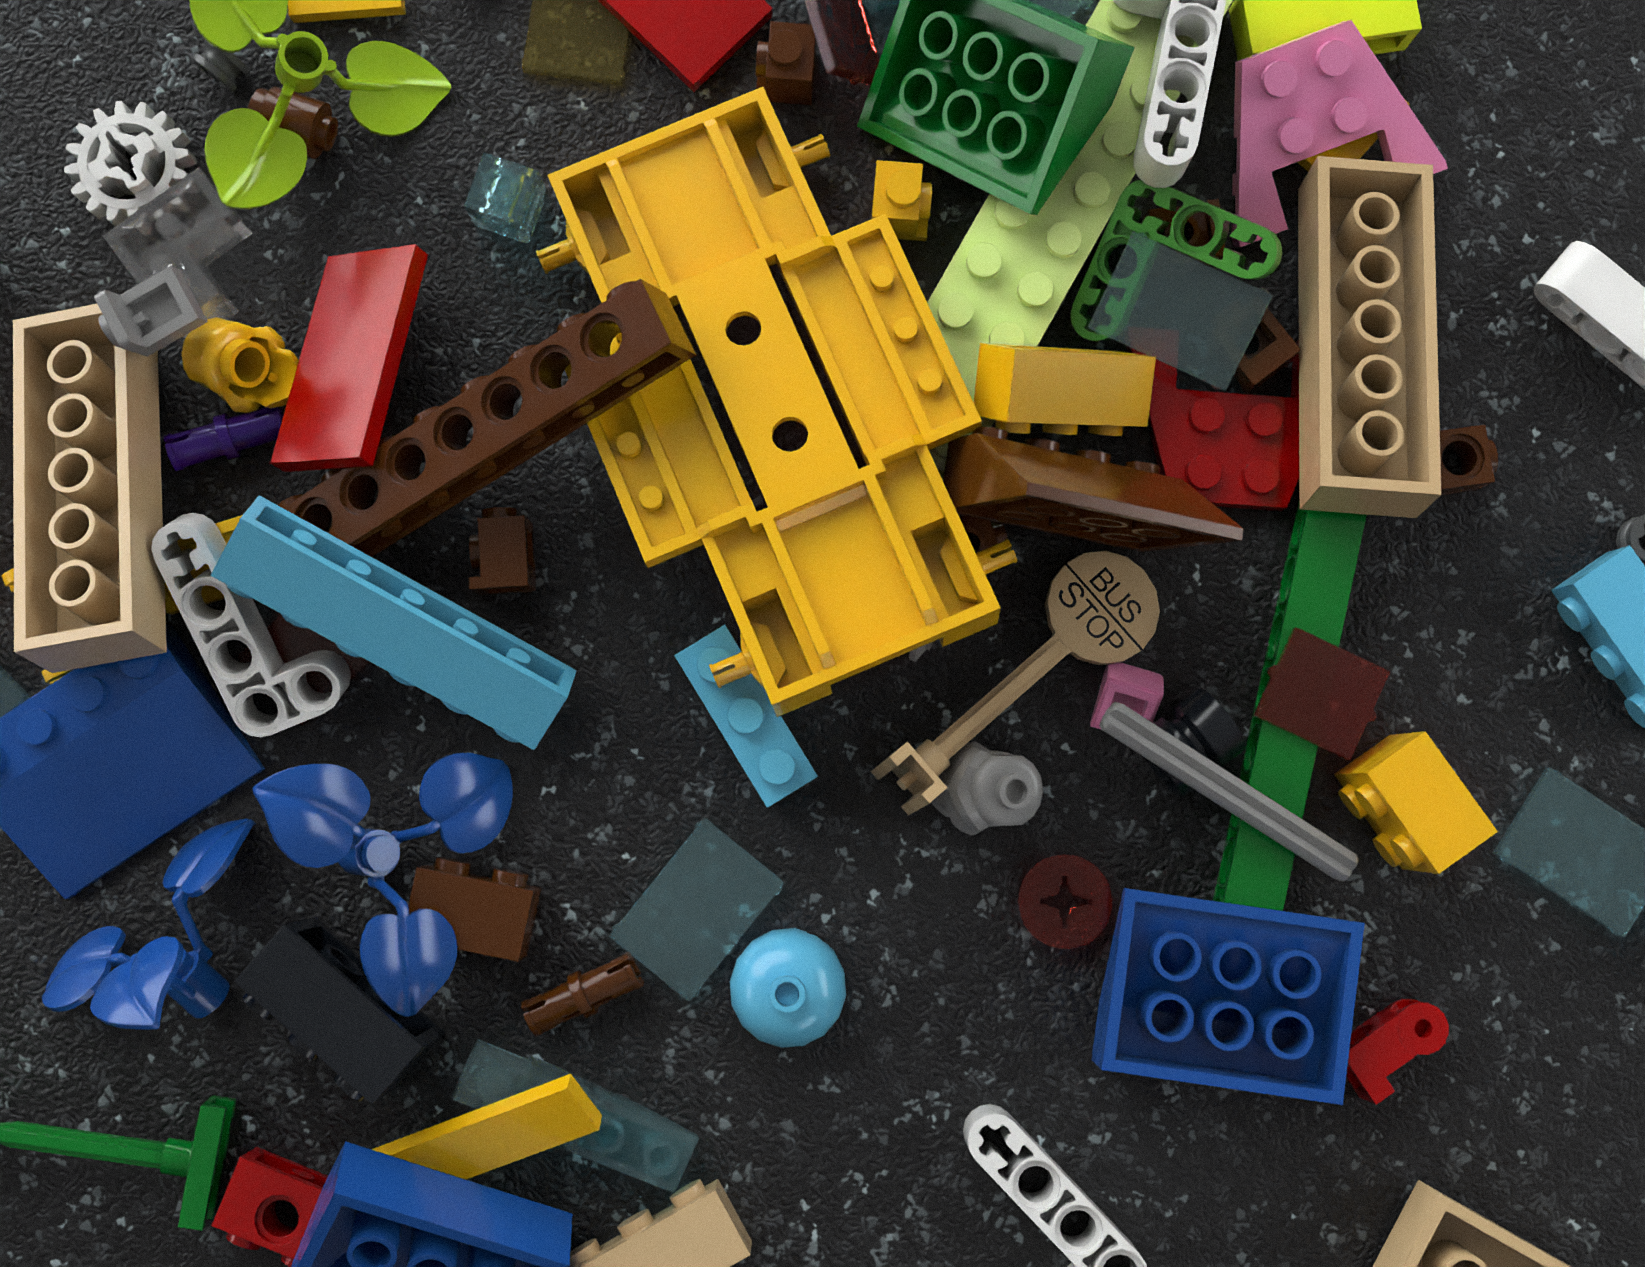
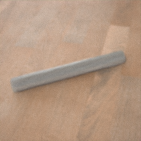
M1114 702L1106 710L1099 725L1101 730L1333 879L1344 882L1351 876L1352 871L1358 864V857L1354 852L1126 705Z

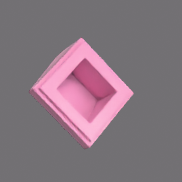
M1125 663L1107 664L1090 726L1101 729L1099 726L1101 719L1114 702L1126 705L1153 723L1164 695L1163 676Z

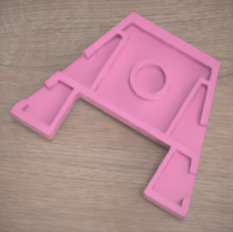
M1352 20L1339 22L1235 62L1234 138H1237L1236 173L1233 174L1232 196H1236L1235 214L1264 226L1275 234L1288 230L1272 172L1377 132L1384 161L1433 165V174L1448 169L1446 160ZM1231 224V233L1237 228L1236 224ZM1257 235L1254 242L1259 241L1263 238ZM1231 237L1233 246L1235 247H1243L1248 244H1251L1241 242Z

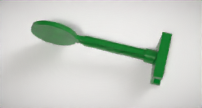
M213 1095L200 1106L193 1141L168 1138L167 1142L12 1121L0 1123V1144L10 1148L158 1168L161 1174L186 1177L178 1227L202 1231L205 1228L206 1219H213L215 1216L236 1099Z

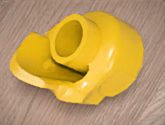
M216 317L207 319V323L187 335L181 354L183 368L188 378L218 394L234 412H253L261 405L267 408L287 405L299 360L291 350L285 349L284 340L274 329L268 326L253 328L246 324Z

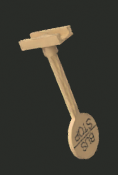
M1109 551L1083 553L1064 564L1050 582L1045 601L1047 621L1052 631V637L933 742L926 739L914 749L907 741L876 766L871 773L877 780L890 771L895 773L899 778L896 781L899 787L903 790L908 788L914 795L901 806L910 815L930 804L948 788L938 776L950 766L949 759L1066 655L1071 654L1078 660L1096 665L1121 663L1142 651L1155 634L1160 614L1157 591L1145 570L1128 557Z

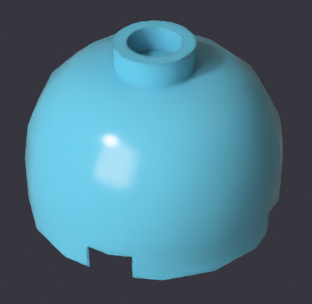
M797 928L771 930L752 940L737 958L730 979L731 1005L741 1025L759 1041L780 1048L805 1046L824 1036L840 1017L846 998L844 969L835 951L817 936Z

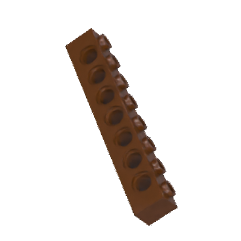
M642 279L623 283L612 289L606 297L607 300L587 313L576 314L565 319L558 325L557 332L537 345L520 348L509 357V363L491 375L480 376L470 380L462 386L461 394L442 406L431 407L420 412L413 419L414 424L397 435L381 438L373 466L332 469L322 476V483L305 494L294 495L281 501L278 506L372 557L696 356V353L665 292ZM622 333L620 347L613 355H610L612 340L616 335ZM571 364L570 378L562 386V374L566 367ZM522 396L521 408L514 416V404ZM471 427H473L472 440L466 446L467 434ZM425 457V468L420 475V465ZM378 488V497L376 502L374 503V495ZM332 518V526L329 530V523Z

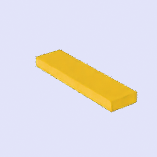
M568 1074L371 1150L466 1180L599 1131L602 1114L572 1074Z

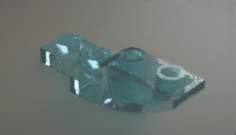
M477 1039L452 1093L453 1100L479 1109L557 1078L572 1074L600 1111L602 1119L599 1131L564 1143L565 1150L672 1193L676 1192L699 1140L697 1134L636 1102L533 1056L526 1059Z

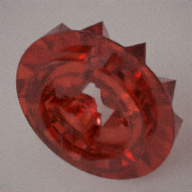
M1067 854L1055 855L1040 860L1023 877L1017 899L1023 924L1028 931L1042 943L1060 949L1077 948L1094 940L1105 928L1112 910L1111 890L1103 873L1088 860ZM1062 876H1066V884L1069 885L1070 894L1079 896L1081 899H1089V904H1079V907L1074 906L1069 909L1068 917H1066V927H1062V918L1059 917V910L1046 903H1040V898H1049V896L1059 893L1060 885H1062Z

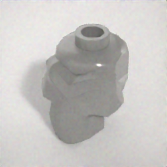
M972 741L963 746L949 759L950 766L938 776L948 788L931 802L945 817H950L952 824L966 834L975 835L988 827L1023 825L1030 820L1041 805L1043 795L1042 779L1035 765L1024 756L989 750L980 743Z

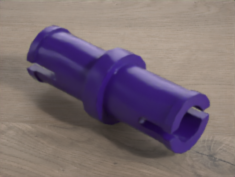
M263 407L256 411L230 418L226 413H222L213 417V423L173 435H164L165 448L170 462L176 471H180L185 467L226 456L228 460L241 457L242 450L277 440L284 413L281 407Z

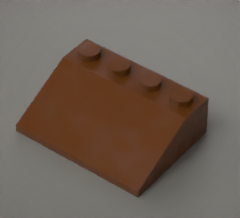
M978 427L972 434L948 442L943 482L957 513L961 515L1141 552L1242 541L1244 528L1184 480L1161 475L1160 466L1153 463L1131 461L1126 462L1125 466L1110 463L1111 455L1100 451L1078 450L1075 455L1059 452L1060 443L1051 440L1031 438L1025 439L1024 444L1007 440V431L993 427Z

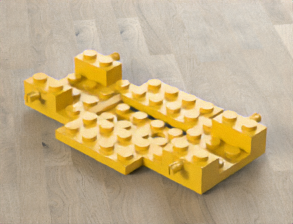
M760 87L548 174L547 176L566 219V236L568 239L544 249L536 250L545 274L577 260L579 266L590 275L601 303L607 300L608 293L615 287L626 282L642 279L665 292L672 306L680 304L767 504V508L756 511L691 359L589 421L587 425L646 566L650 568L702 545L705 546L740 629L742 652L717 663L709 664L718 688L752 674L753 678L765 689L776 717H779L831 695L830 685L938 639L942 647L996 625L1001 607L986 574L1009 564L1017 563V557L1014 549L1011 550L1012 545L1008 539L975 553L929 452L933 448L972 433L982 426V420L886 213L831 236L801 171L802 167L830 157L829 148L824 140V136L818 134L814 138L791 147L764 87ZM777 264L867 465L858 469L769 266ZM748 316L757 320L761 325L760 335L756 341L749 345H737L727 337V328L731 321L737 317ZM622 333L616 335L612 340L610 355H613L620 347ZM571 364L565 369L568 379L571 375ZM790 420L799 422L808 432L807 441L803 447L791 452L778 448L772 439L777 426Z

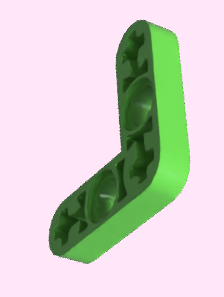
M1142 180L1134 181L1120 195L1074 300L1070 314L1072 326L1077 334L1091 341L1111 340L1118 336L1129 320L1162 244L1237 277L1257 280L1272 274L1280 264L1282 257L1281 242L1277 235L1268 228L1170 186L1154 188L1145 184ZM1153 190L1156 192L1153 202L1160 207L1174 212L1176 211L1177 200L1183 202V206L1172 218L1169 236L1165 235L1163 231L1170 222L1154 216H1146L1142 223L1139 221L1141 211L1134 207L1137 197L1147 198ZM1205 212L1214 221V236L1204 246L1195 247L1185 238V223L1195 213ZM1230 222L1237 225V228L1230 235L1234 239L1253 243L1257 235L1263 238L1260 248L1268 253L1264 263L1253 262L1249 269L1244 267L1246 257L1242 253L1230 248H1224L1223 259L1216 257L1215 254L1227 240ZM1127 244L1136 252L1138 263L1135 271L1130 276L1121 279L1112 274L1108 261L1111 252L1116 247ZM1099 280H1102L1109 286L1125 288L1126 292L1123 298L1119 295L1111 294L1105 306V312L1112 316L1111 323L1109 325H1098L1094 330L1092 328L1094 319L1087 314L1090 305L1100 306L1108 291L1097 289Z

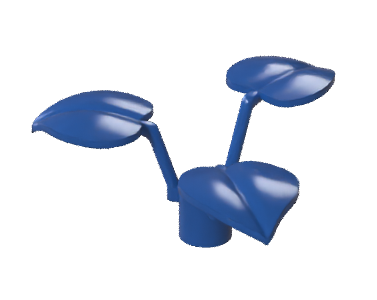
M454 753L437 760L424 774L419 790L422 810L433 820L422 826L402 831L394 830L391 833L385 830L365 829L358 825L369 810L370 793L364 782L354 772L345 767L333 764L299 765L277 772L258 782L253 787V793L265 814L274 841L290 860L301 866L321 868L339 862L340 866L350 874L368 876L369 887L376 888L396 908L397 915L379 914L367 922L361 936L360 958L366 978L378 998L389 1009L401 1016L409 1017L415 1015L449 978L457 958L456 935L450 923L437 911L423 908L409 914L407 902L384 881V876L391 873L398 864L400 858L399 844L404 841L431 835L438 830L445 846L455 853L474 852L491 843L504 827L511 809L513 785L508 766L503 760L474 753Z
M239 819L216 825L201 832L179 850L166 870L163 886L169 892H175L172 897V903L194 948L193 951L186 952L183 944L175 937L165 936L152 940L138 953L130 957L124 953H117L126 938V934L122 929L115 926L98 928L81 937L59 960L42 996L43 1004L53 1012H62L83 1004L93 995L90 1009L93 1015L100 1021L113 1027L137 1030L159 1029L166 994L194 1018H203L216 1010L226 998L230 985L224 977L207 963L212 957L213 952L204 944L187 907V900L189 897L193 898L204 894L220 879L256 823L252 819Z

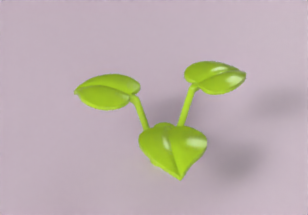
M189 0L192 19L197 30L214 47L224 52L235 53L246 48L254 40L261 48L279 49L275 62V72L283 87L269 122L262 114L248 108L233 109L221 114L212 123L205 139L204 152L206 164L220 201L228 208L253 209L269 205L287 195L298 184L306 167V144L297 133L279 128L294 92L305 93L312 91L320 84L323 75H328L340 89L352 91L349 98V109L354 119L371 133L387 137L401 136L418 127L451 90L450 82L435 66L418 54L394 43L369 41L352 48L346 59V70L349 79H346L336 69V62L328 60V52L324 43L314 34L297 31L289 35L281 33L278 37H265L264 35L276 32L283 25L287 15L288 0Z

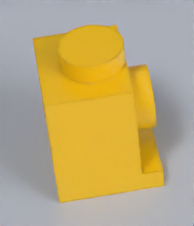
M877 160L871 219L886 213L897 239L926 241L928 219L930 218L932 184L922 182L923 164Z

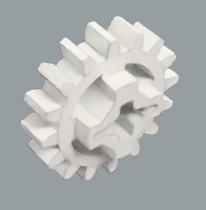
M116 101L115 115L110 117L99 108L93 110L97 124L90 128L85 124L78 123L76 129L84 137L82 143H69L66 145V150L77 158V163L64 167L65 174L78 182L71 189V192L83 203L88 202L86 209L98 219L107 216V220L117 228L122 229L129 217L130 221L140 230L146 229L147 215L154 214L163 223L166 222L168 215L164 207L171 202L182 208L186 204L177 193L180 186L186 188L195 186L196 181L184 171V168L197 164L196 157L188 149H183L190 142L188 136L180 128H174L176 123L164 111L155 115V112L144 102H140L137 105L134 114L122 101ZM131 132H142L137 136L126 134ZM126 151L132 156L131 162L134 166L132 170L137 177L136 180L130 175L131 169L128 165L130 161L125 154ZM125 194L136 197L133 199H117Z

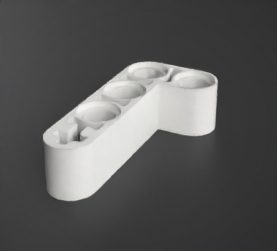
M1113 0L1119 8L1127 12L1161 19L1134 152V169L1137 176L1145 184L1154 188L1169 187L1182 178L1198 146L1226 0ZM1176 36H1188L1198 44V47H1187L1181 44ZM1170 89L1181 92L1186 96L1188 102L1177 103L1172 101L1165 94V90ZM1164 133H1173L1169 143L1168 156L1162 154L1163 147L1160 141Z
M1580 241L1571 242L1533 288L1535 296L1550 312L1645 389V287L1594 246Z
M188 513L181 515L159 529L152 540L151 550L153 558L239 729L250 736H270L322 715L332 709L350 684L351 673L349 665L343 657L327 650L315 651L284 664L254 600L238 596L225 583L210 576L226 547L224 538L213 520L203 514ZM180 538H193L197 548L194 550L191 548L181 550L177 540ZM205 564L209 566V569L196 578L192 577L190 571L194 568L197 571ZM202 586H213L221 591L226 602L225 610H214L206 605L201 595ZM228 640H239L246 644L251 651L252 661L242 663L233 659L228 652ZM319 671L325 674L331 681L332 692L320 693L313 690L307 683L306 672ZM262 693L273 698L277 704L278 714L268 715L259 711L254 705L253 694Z
M987 1104L978 1106L970 1112L965 1119L963 1128L964 1139L970 1153L978 1164L1071 1261L1067 1267H1103L1106 1261L1115 1255L1128 1256L1130 1258V1267H1147L1132 1242L1006 1110L1000 1106ZM988 1125L994 1130L1001 1127L1000 1133L1003 1139L1014 1152L1007 1161L1003 1153L990 1141L982 1146L984 1140L980 1130L984 1126ZM1032 1166L1045 1168L1048 1171V1179L1042 1189L1029 1193L1019 1188V1177L1024 1170ZM1080 1210L1089 1214L1088 1226L1079 1235L1069 1236L1060 1231L1061 1221L1071 1211Z

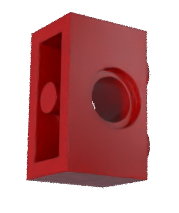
M255 1147L239 1157L211 1226L227 1232L226 1239L236 1246L249 1250H258L262 1246L281 1254V1261L291 1267L328 1175ZM278 1200L288 1201L295 1206L299 1215L297 1226L290 1227L280 1222L275 1210Z

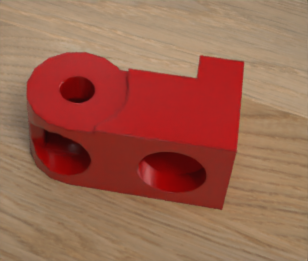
M1400 999L1391 1003L1352 1030L1346 1078L1359 1098L1377 1105L1395 1092L1387 1080V1076L1413 1059L1417 1054L1430 1055L1439 1051L1446 1043L1449 1035V1024L1445 1014L1437 1006L1427 1002H1420L1415 999Z

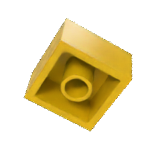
M1426 731L1389 735L1334 774L1343 786L1338 791L1341 800L1356 818L1361 819L1365 817L1377 834L1373 838L1376 849L1384 860L1394 868L1399 865L1403 870L1440 874L1498 832Z

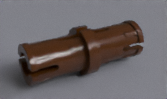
M627 952L609 963L584 974L578 970L567 976V982L543 994L522 1001L521 1009L526 1012L523 1014L524 1019L531 1032L535 1036H539L545 1031L582 1014L585 1018H588L598 1013L599 1006L623 994L642 988L644 986L643 978L641 976L637 977L641 975L640 969L631 953Z

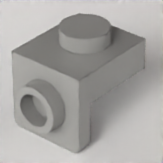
M173 266L165 268L120 295L103 290L94 296L102 312V315L98 318L99 324L109 341L118 348L147 357L208 322L182 271Z

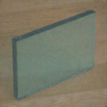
M1133 231L1088 328L1092 329L1097 335H1105L1148 356H1154L1161 362L1210 383L1215 389L1226 391L1273 294L1269 293L1264 287L1257 288L1149 239L1145 233Z
M1551 767L1546 768L1493 854L1498 856L1500 861L1507 862L1608 928L1612 934L1626 937L1645 906V828L1563 776L1559 770H1554Z
M704 818L696 823L692 834L621 922L613 926L609 937L627 952H630L633 957L689 1002L692 998L699 995L701 986L774 895L782 891V885L785 882L708 819Z

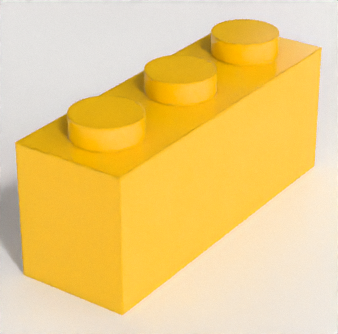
M980 343L974 405L981 417L996 420L995 428L1009 433L1029 434L1031 432V423L1043 424L1042 431L1047 433L1077 435L1078 425H1088V433L1122 436L1124 426H1148L1156 357L1110 350Z

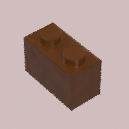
M436 857L434 866L425 865L416 868L408 904L409 914L423 908L439 912L452 926L456 935L458 950L517 962L527 957L541 893L540 887L527 885L529 875L494 868L492 878L469 873L471 863L445 857Z

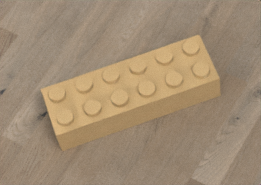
M1317 156L1298 189L1299 348L1301 349L1299 352L1300 510L1417 518L1441 496L1433 165Z
M98 304L13 320L14 652L51 673L167 653L165 581L155 563L151 550L155 534L163 527L158 351L147 357L113 345L100 327L98 318L102 315Z

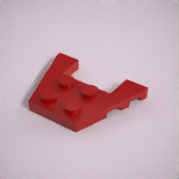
M1128 326L1124 334L1127 352L1156 357L1148 421L1151 428L1149 434L1157 464L1160 466V474L1184 480L1216 507L1269 511L1285 510L1299 479V354L1292 364L1291 397L1177 389L1180 330Z

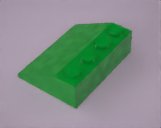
M900 0L857 127L1031 215H1037L1112 106L1135 47L1028 0Z

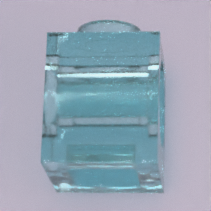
M483 152L464 207L476 227L529 244L548 192L538 170Z

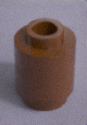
M276 86L270 90L258 88L250 99L248 109L259 112L269 122L282 88ZM294 92L279 128L297 133L306 144L307 157L316 159L323 150L329 151L334 145L338 132V120L332 117V109L329 103Z

